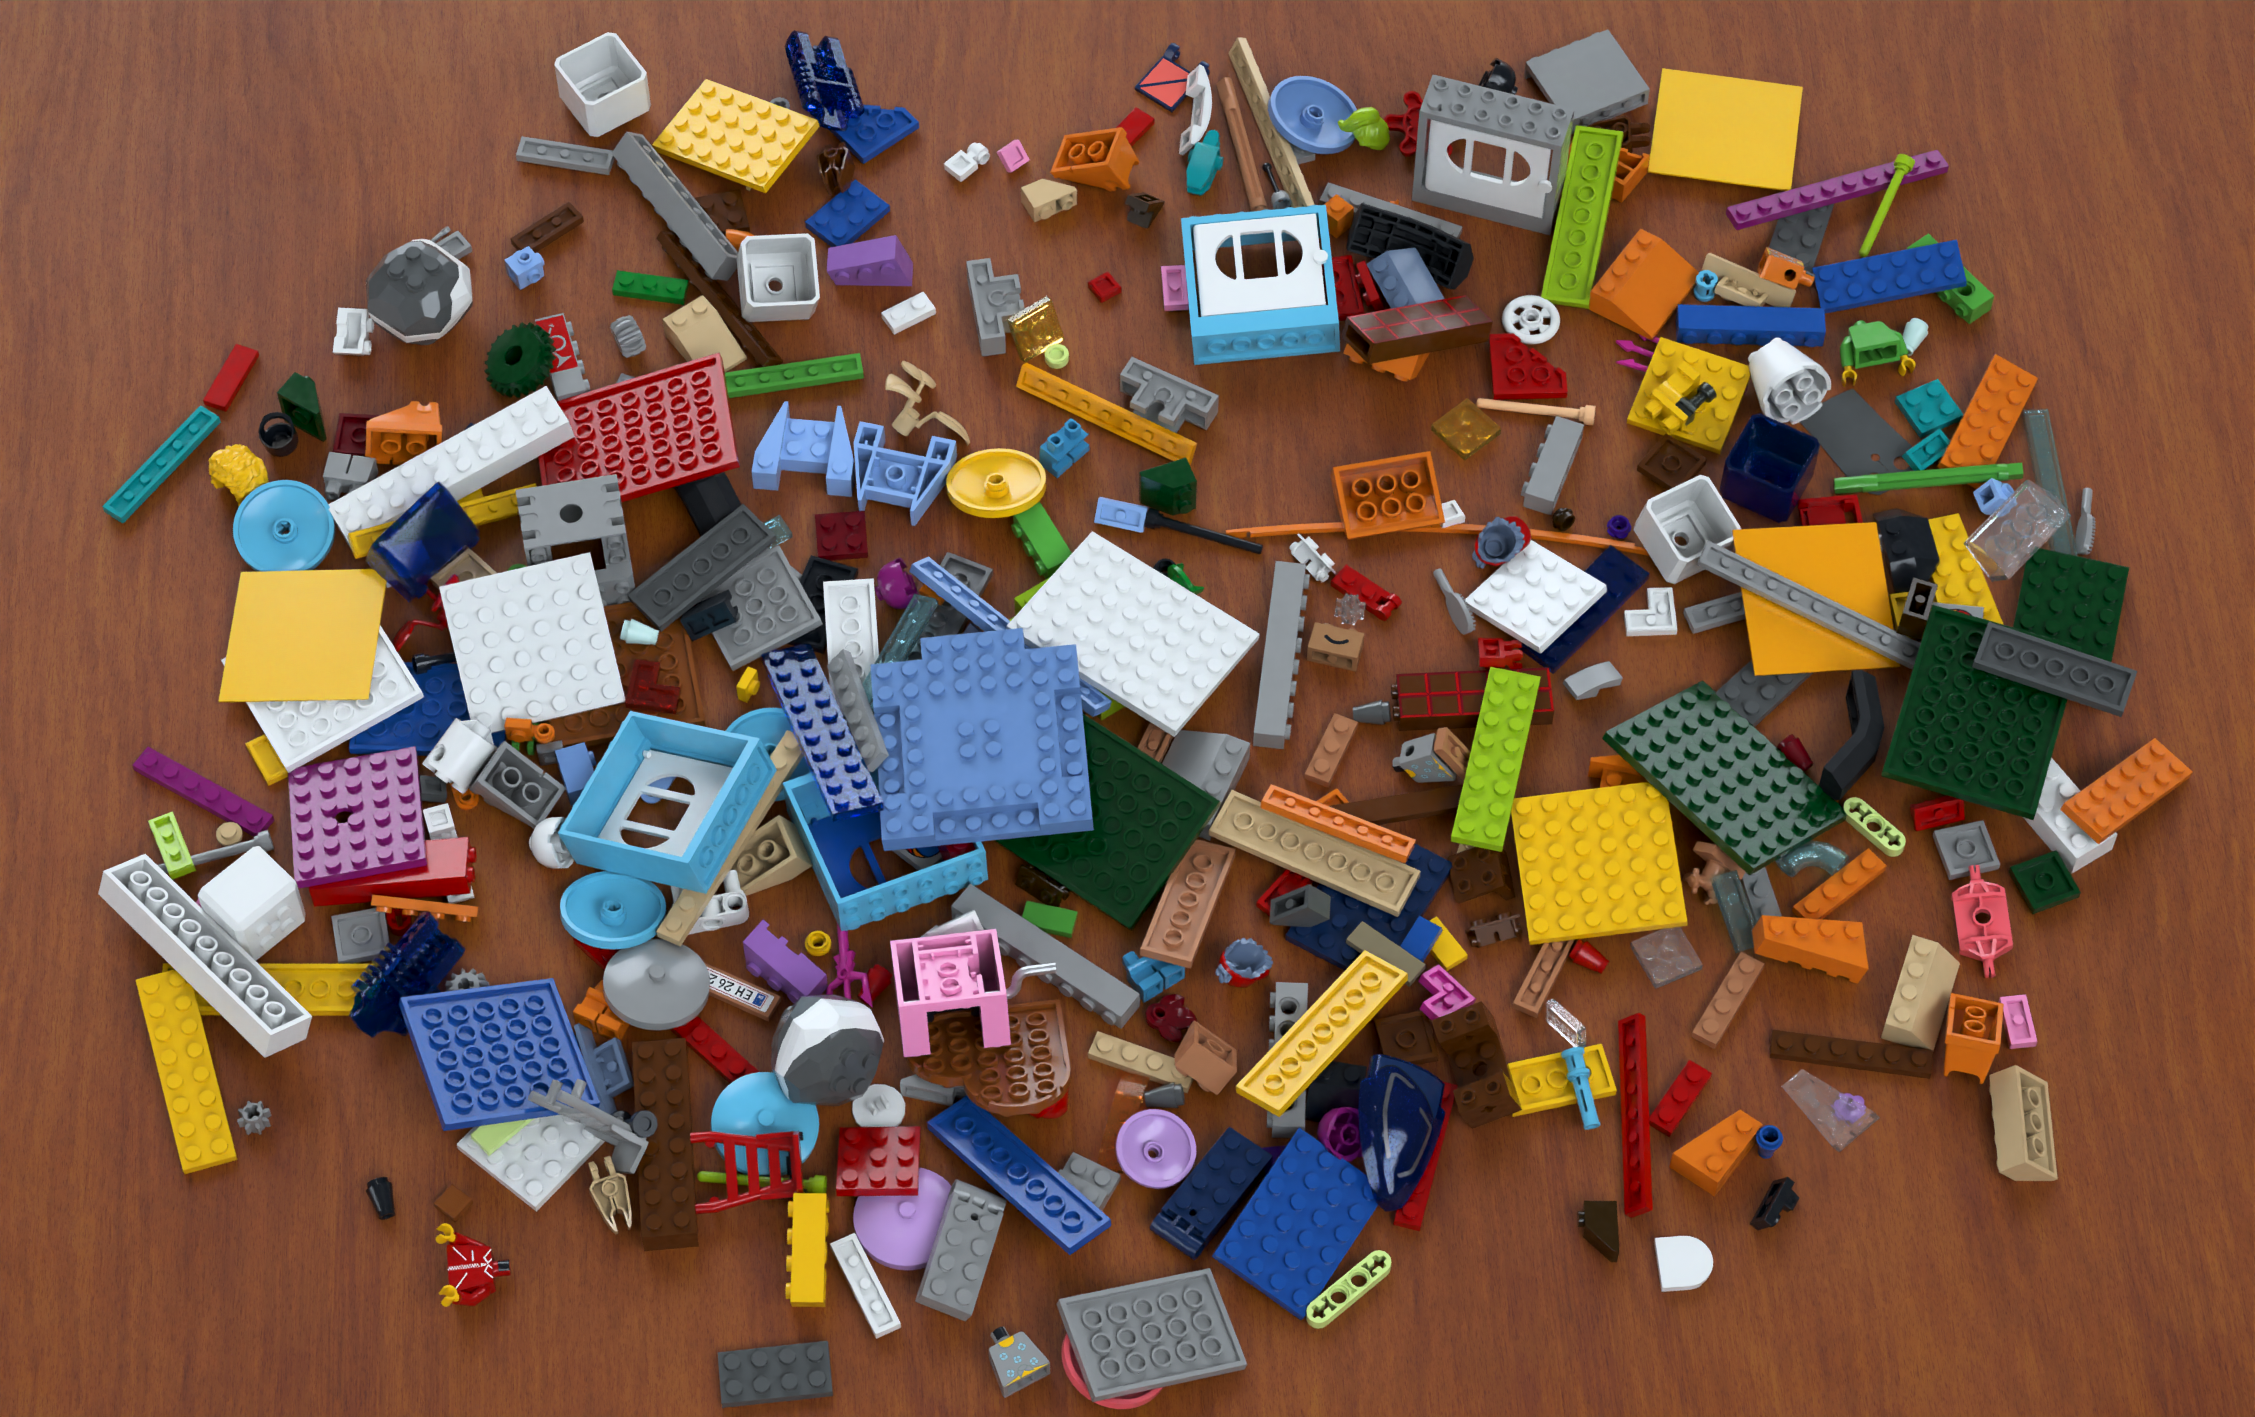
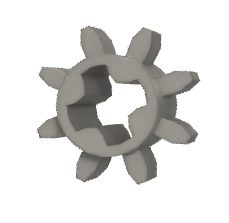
M247 1101V1105L243 1109H238L239 1115L242 1118H239L237 1122L239 1127H245L247 1135L251 1132L261 1135L265 1127L271 1126L269 1119H267L272 1116L270 1109H264L262 1101L258 1103Z

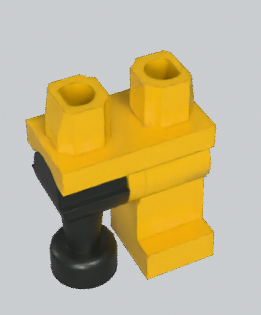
M1683 361L1673 375L1651 392L1650 401L1645 405L1643 413L1652 420L1661 414L1665 419L1661 421L1660 427L1668 435L1676 430L1683 432L1687 425L1693 422L1695 411L1703 402H1711L1717 397V394L1713 387L1706 382L1699 386L1700 374L1687 362ZM1697 388V394L1691 399H1687L1686 397Z

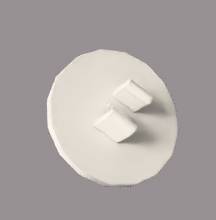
M874 1084L869 1086L863 1097L853 1101L852 1114L855 1122L860 1127H897L905 1116V1102L902 1095L895 1088L885 1084Z

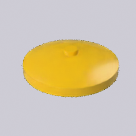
M1000 448L982 450L967 455L953 465L946 479L947 494L950 501L958 509L970 515L984 518L1009 517L1032 508L1041 500L1046 491V474L1041 463L1024 452Z

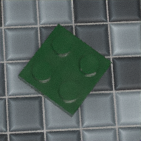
M2057 850L2009 868V874L2032 914L2080 897L2081 892Z

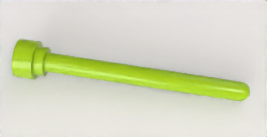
M1898 154L1896 157L1894 176L1859 251V255L1863 258L1868 256L1904 175H1907L1913 169L1915 160L1908 155Z
M700 1171L697 1174V1179L700 1182L727 1184L726 1173ZM737 1174L738 1185L749 1186L748 1175ZM815 1175V1177H810L809 1180L803 1179L804 1189H807L808 1193H826L827 1176ZM759 1176L760 1187L770 1185L769 1176ZM781 1177V1182H782V1181H785V1180H788V1179H790V1178H782V1177Z

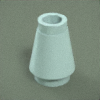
M1912 318L1905 325L1903 339L1909 352L1907 356H1911L1928 335L1929 326L1921 319Z
M631 619V621L624 620L620 639L625 640L629 644L656 645L659 630H655L634 619Z

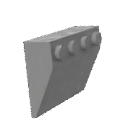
M1180 730L1175 736L1162 764L1221 802L1218 810L1198 836L1210 841L1212 836H1209V829L1231 790H1235L1250 759V743L1228 734Z

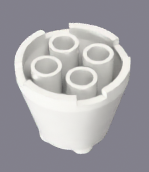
M1774 338L1770 343L1751 353L1748 357L1751 379L1761 410L1767 419L1775 425L1789 421L1793 425L1809 418L1822 407V399L1827 390H1831V379L1824 368L1788 342L1782 341L1781 338Z

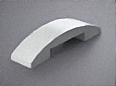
M1200 64L1187 77L1186 95L1194 99L1191 126L1181 134L1180 155H1184L1202 138L1211 117V87L1205 68Z
M448 803L423 810L431 840L458 838ZM472 886L470 894L447 895L448 903L450 904L475 898Z

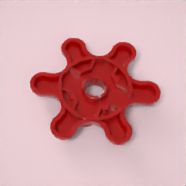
M1409 91L1403 97V101L1408 107L1406 113L1402 115L1389 114L1384 117L1389 131H1398L1406 136L1399 145V150L1405 157L1414 155L1417 146L1419 112L1423 100L1420 94L1415 91ZM1449 144V146L1447 147V152L1450 157L1453 148Z

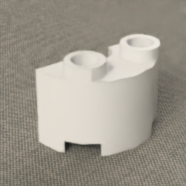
M338 308L337 335L334 338L333 353L336 355H370L372 344L369 340V333L374 332V322L372 318H369L368 309Z

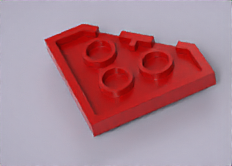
M1514 333L1489 335L1493 400L1567 398L1568 390L1565 371L1559 367L1555 368L1547 362L1545 356L1534 348H1528Z

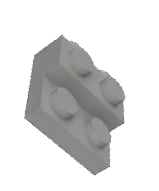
M1075 1152L1071 1154L1063 1170L1060 1169L1058 1172L1101 1211L1105 1208L1121 1180L1120 1174Z

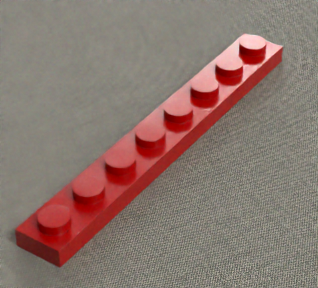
M1636 1013L1618 1021L1625 1215L1630 1218L1653 1210L1646 1016L1641 1013Z

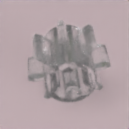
M1345 593L1342 600L1336 599L1337 608H1335L1334 615L1335 617L1340 616L1341 624L1355 625L1358 619H1364L1366 603L1360 602L1358 594L1348 595Z

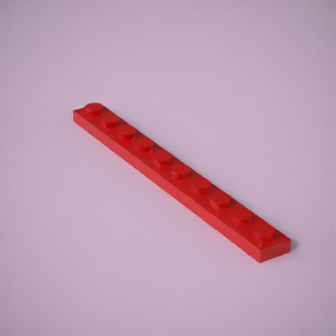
M573 938L574 944L604 971L610 959L620 950L589 946ZM698 1016L682 1026L670 1029L678 1038H686L687 1046L730 1084L740 1077L759 1072Z

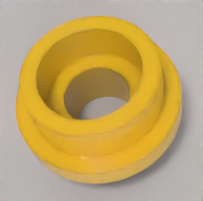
M823 931L811 932L805 940L806 951L813 956L827 954L831 949L830 937ZM816 943H822V944H823V945L820 946V947H815V946H814V944H816Z

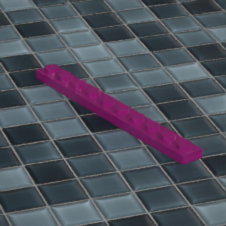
M1938 150L1912 156L1915 160L1913 169L1907 175H1904L1900 185L1947 173L1949 165ZM1894 162L1727 207L1726 215L1735 229L1740 230L1888 189L1895 173Z

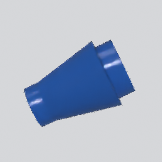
M1767 1125L1758 1130L1756 1140L1759 1156L1765 1159L1771 1158L1774 1152L1781 1146L1783 1135L1777 1127Z

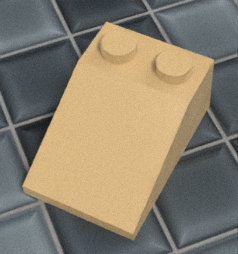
M703 295L663 318L665 337L687 362L720 352L724 371L727 372L747 360L746 355L717 310Z
M778 815L754 832L730 870L737 871L740 888L748 896L792 880L813 865L795 824Z

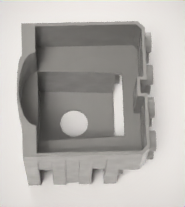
M617 474L516 490L528 566L553 561L551 546L601 538L606 569L595 570L603 607L630 602L627 595L635 589Z

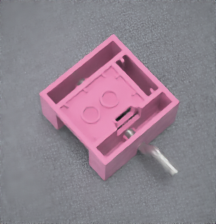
M996 929L890 941L904 1057H918L931 1054L928 1022H932L934 1015L937 1013L971 1010L972 1016L980 1017L984 1048L1011 1045L1007 999H1011L1019 993L1024 978L1056 973V964L1046 963L1022 967L1012 976L1011 986L1006 989Z

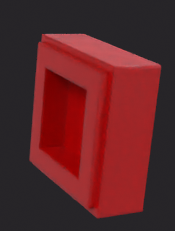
M1108 271L1088 282V288L1101 303L1122 292V287Z

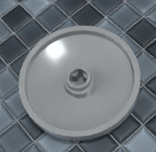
M650 939L643 944L620 949L610 959L604 971L603 993L609 1008L621 1020L642 1029L667 1030L682 1026L694 1019L703 1010L709 997L710 976L700 956L683 944L678 946L664 939Z

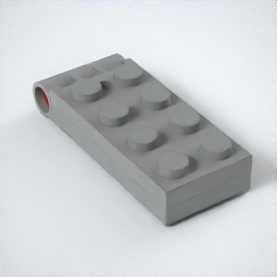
M958 1179L954 1181L915 1302L963 1321L972 1316L1004 1214L1003 1211L1007 1202L1005 1198Z

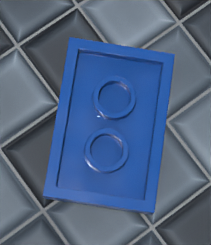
M855 179L845 192L837 194L806 220L805 226L831 247L851 244L889 213L890 205Z

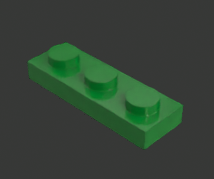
M617 270L612 293L614 296L684 305L689 282L685 279Z

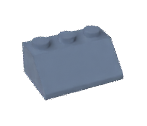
M1416 248L1386 251L1367 263L1370 272L1391 309L1445 299Z

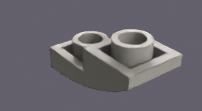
M1608 661L1590 666L1569 676L1564 680L1563 684L1576 700L1596 697L1600 689L1619 686L1623 677L1611 662Z

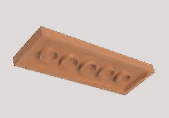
M1196 839L1168 879L1140 948V956L1191 969L1234 861L1236 849Z

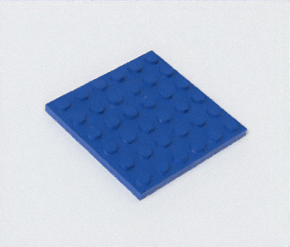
M553 978L400 997L399 1006L443 1131L560 1115L528 1100L531 1091L546 1096L552 1080L562 1082L561 1090L571 1094L577 1079L587 1082L581 1100L599 1108L600 1101Z

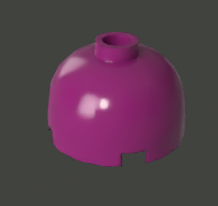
M899 557L888 562L880 569L877 576L878 586L874 587L880 601L885 600L888 606L903 610L918 605L920 597L912 575L903 570L907 568V565Z
M1340 1107L1330 1110L1322 1117L1317 1128V1140L1333 1156L1340 1160L1343 1158L1349 1162L1365 1154L1370 1146L1372 1129H1368L1367 1121L1369 1120L1361 1110L1352 1107Z

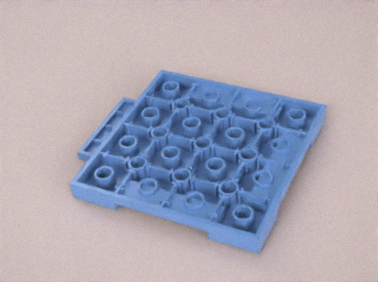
M1023 628L920 638L921 660L871 664L874 717L889 754L878 766L881 835L884 851L1094 830L1076 644L1025 649Z

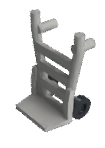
M580 1079L576 1080L571 1094L561 1090L563 1083L557 1080H552L546 1096L535 1091L530 1092L528 1096L529 1101L584 1124V1129L589 1133L614 1145L615 1148L611 1159L616 1173H635L649 1143L646 1141V1138L653 1135L657 1130V1118L652 1112L641 1110L632 1116L626 1111H614L608 1114L581 1100L587 1082Z

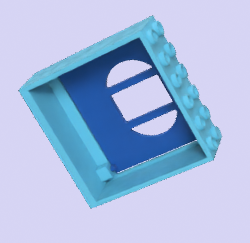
M860 755L783 782L787 813L798 830L813 865L812 868L841 931L855 930L866 923L880 921L891 914L905 912L913 906L930 903L934 899L947 894H954L970 884L976 886L988 880L986 851L982 842H973L976 849L974 851L946 861L943 860L938 864L886 882L869 845V842L882 838L878 767L873 773L865 770ZM858 847L862 848L878 883L877 886L869 889L859 884L850 871L851 857Z

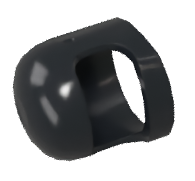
M281 412L269 413L263 417L258 433L267 452L277 457H284L293 453L297 448L299 440L291 417ZM272 419H285L290 423V425L287 423H276L266 431L264 430L265 424Z

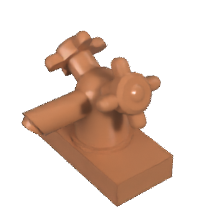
M1697 841L1693 851L1704 859L1706 864L1701 874H1699V868H1694L1693 872L1684 875L1683 880L1688 882L1692 894H1696L1699 887L1706 890L1707 893L1703 894L1704 898H1706L1704 900L1705 905L1715 904L1724 900L1722 896L1723 889L1718 891L1716 889L1722 877L1742 880L1745 871L1716 844Z

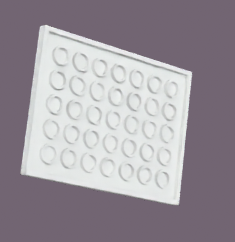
M1093 531L1006 626V630L1023 628L1024 644L1031 648L1076 644L1080 679L1173 737L1179 733L1259 639L1258 632Z

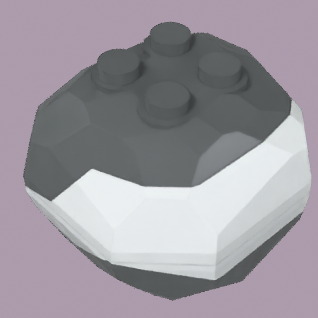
M427 239L412 240L384 255L366 279L367 308L373 322L387 333L405 343L419 345L434 343L437 339L450 332L473 306L470 269L440 246Z
M837 995L801 996L794 1005L789 1006L783 1012L771 1044L772 1070L780 1089L793 1103L840 1106L863 1097L877 1071L884 1038L871 1009L864 1004Z

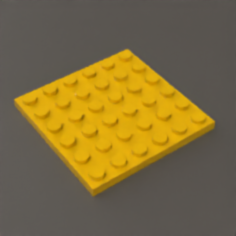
M1649 782L1514 798L1511 817L1529 945L1687 926L1669 802Z

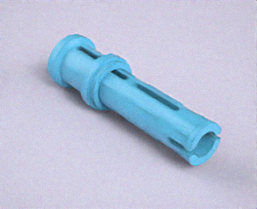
M1573 1047L1564 1050L1561 1053V1057L1565 1059L1567 1065V1079L1573 1083L1584 1124L1583 1127L1585 1130H1590L1601 1125L1588 1081L1591 1073L1585 1065L1583 1057L1585 1053L1584 1048Z

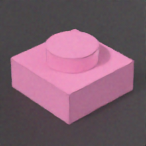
M1013 140L997 151L1007 172L1015 171L1030 160L1019 140Z

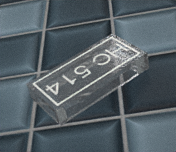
M1552 998L1547 1001L1546 1022L1571 1045L1585 1048L1586 1027L1556 1000Z

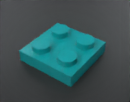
M1938 379L1903 393L1895 399V404L1920 439L1932 434L1939 428L1944 429L1960 422L1963 416L1962 411Z

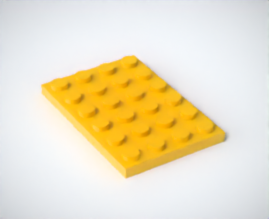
M705 79L654 141L652 147L660 154L767 193L820 125L818 120Z

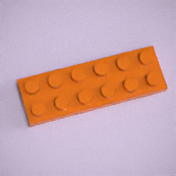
M1995 354L1937 467L1944 469L1996 464L2038 378ZM1972 483L1968 485L1975 489H1978L1984 483Z
M2154 738L2066 801L2060 810L2097 844H2100L2188 780L2193 771Z

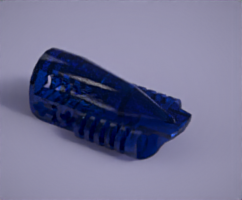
M792 31L786 41L785 52L802 108L805 111H809L818 120L820 127L833 131H846L849 118L861 116L865 109L853 70L847 67L839 39L824 36L818 46L813 45L812 47L806 32Z
M420 912L417 920L394 946L391 943H387L384 946L385 951L381 950L378 953L379 958L375 957L372 960L373 965L367 966V973L362 972L360 975L361 980L356 979L351 985L356 995L349 1017L359 1030L371 1038L383 1031L396 1032L401 1036H406L409 1032L399 1006L400 997L441 992L437 986L465 952V947L456 938H450L437 928L439 921L430 912Z

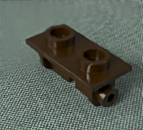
M1023 864L1020 866L1015 885L1044 904L1060 907L1061 900L1065 901L1070 895V891L1067 890L1066 886L1053 879L1047 881L1048 876L1035 868V866H1024Z

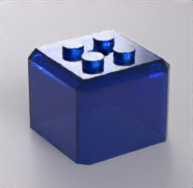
M1761 413L1752 415L1725 460L1719 489L1722 498L1778 523L1787 521L1814 475L1820 448L1818 439Z

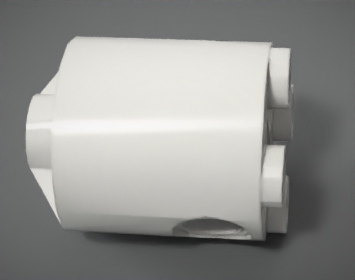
M455 718L422 764L444 782H453L452 786L464 794L498 748L493 743L491 730L476 719L461 721Z

